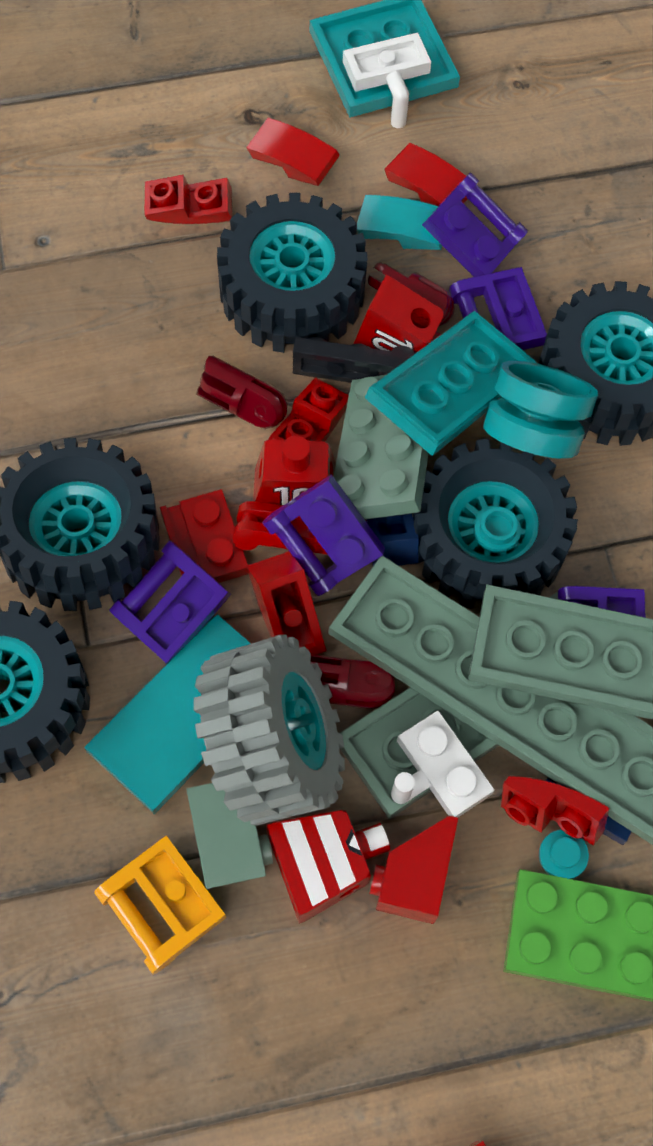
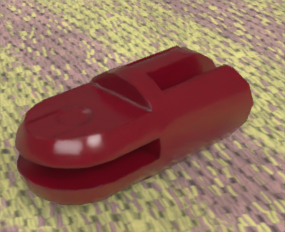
M382 262L377 263L373 267L441 308L445 314L439 326L448 323L453 317L455 311L454 300L440 285L417 272L408 277ZM369 275L368 284L378 290L382 281Z
M214 355L208 356L205 361L204 372L200 378V386L196 392L197 396L259 428H273L283 421L287 415L288 403L283 393Z
M311 654L310 664H318L322 671L320 678L322 685L328 684L332 694V697L329 699L330 704L372 709L379 708L392 699L395 692L394 676L371 661Z

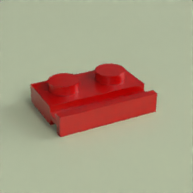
M222 489L179 501V505L168 508L166 505L160 507L169 540L180 547L217 582L221 583L249 574L243 550L236 547L233 543L232 537L235 526ZM178 567L180 575L182 576L185 572Z

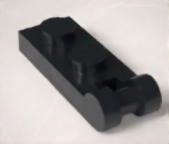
M296 337L293 347V374L351 383L352 380L386 375L415 353L407 346H397L391 351L373 349L364 344L346 345L328 342L319 337L308 339Z

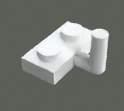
M409 34L343 50V64L355 92L388 84L393 95L391 125L395 128H403L406 125L409 91L404 80L429 74L431 69V60L419 34Z
M439 711L431 714L398 736V744L410 759L417 772L413 775L402 772L396 776L391 791V797L394 802L404 804L430 788L448 816L458 818L494 793V788Z

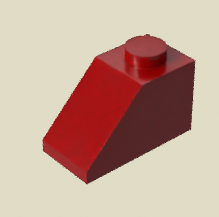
M287 551L247 565L255 597L270 637L287 635V638L294 637L299 641V648L305 646L313 655L326 652L305 572L295 557Z
M447 816L390 851L385 866L376 864L369 894L379 896L376 906L377 911L430 924L435 923L440 911L458 823L457 817Z

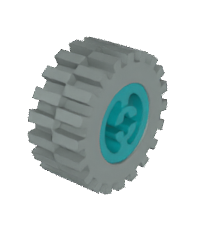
M278 635L211 656L210 660L204 661L201 666L203 675L197 676L195 687L201 693V696L194 698V711L201 715V723L195 724L197 738H204L206 751L201 752L205 766L212 765L215 774L211 781L216 791L224 790L226 792L224 804L230 811L237 809V818L243 822L251 821V825H261L330 807V804L335 803L338 799L336 791L342 790L343 779L338 772L345 771V759L339 754V748H343L344 744L342 734L337 733L335 723L340 722L337 709L332 710L329 702L332 694L328 684L322 685L320 680L322 671L318 664H310L311 653L305 646L299 648V641L294 637L287 638V635Z

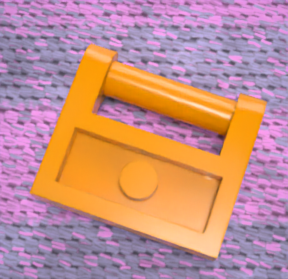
M167 835L104 881L94 891L102 905L109 904L147 958L144 960V963L152 975L167 967L178 955L226 919V914ZM135 882L138 883L175 934L164 944H162L125 893L126 889Z

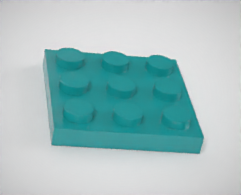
M383 0L310 20L309 32L349 118L392 106L393 95L388 84L355 92L343 64V50L418 33L431 60V69L429 74L404 80L409 91V101L459 87L460 75L422 0Z

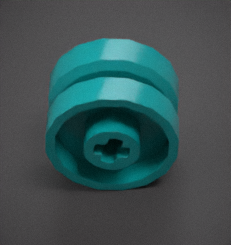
M507 361L502 363L495 384V390L502 398L490 401L483 429L498 441L524 452L557 459L577 456L585 435V428L578 421L591 417L598 397V390L579 377L559 369L524 361Z

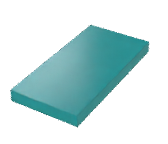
M473 311L370 386L365 399L433 456L483 416L488 410L490 401L502 398L495 390V384L502 363L507 361L538 363L476 311Z
M218 614L84 747L90 756L154 815L204 764L201 752L206 751L204 738H197L195 724L201 723V715L194 711V698L201 696V693L195 687L197 676L203 675L201 666L204 661L210 660V657L251 644Z

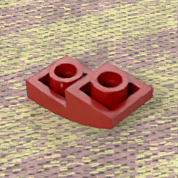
M269 117L246 147L253 159L281 166L288 178L315 186L320 185L340 156L335 148L317 137Z
M409 143L384 169L388 181L417 192L421 202L439 206L466 177L465 174L442 158L412 143ZM464 197L461 202L464 204L468 199Z
M184 175L145 181L144 215L147 220L173 224H207L230 221L232 218V187L228 178L188 184Z
M315 377L295 398L291 413L269 436V439L286 440L290 436L297 435L304 437L307 441H326L345 413L349 395Z
M508 776L503 783L501 808L506 811L512 820L520 825H529L542 833L550 821L554 820L566 834L573 838H582L593 846L604 833L609 807L589 796L559 784L528 777Z

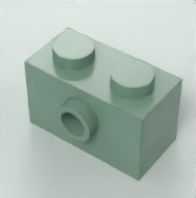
M213 783L186 788L206 889L266 876L264 866L273 864L268 835L258 836L256 825H251V821L243 822L237 818V809L230 811L223 802L226 792L224 790L216 791Z

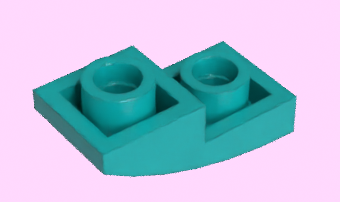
M365 195L357 221V234L363 233L364 239L398 240L403 249L441 250L442 245L422 226L438 206L406 198Z

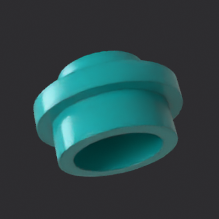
M493 507L485 510L478 516L474 527V534L478 543L486 550L505 552L512 549L519 541L521 525L518 518L509 509Z
M556 830L548 834L542 841L539 848V860L541 866L549 875L573 879L585 870L589 861V851L582 838H573L563 830Z

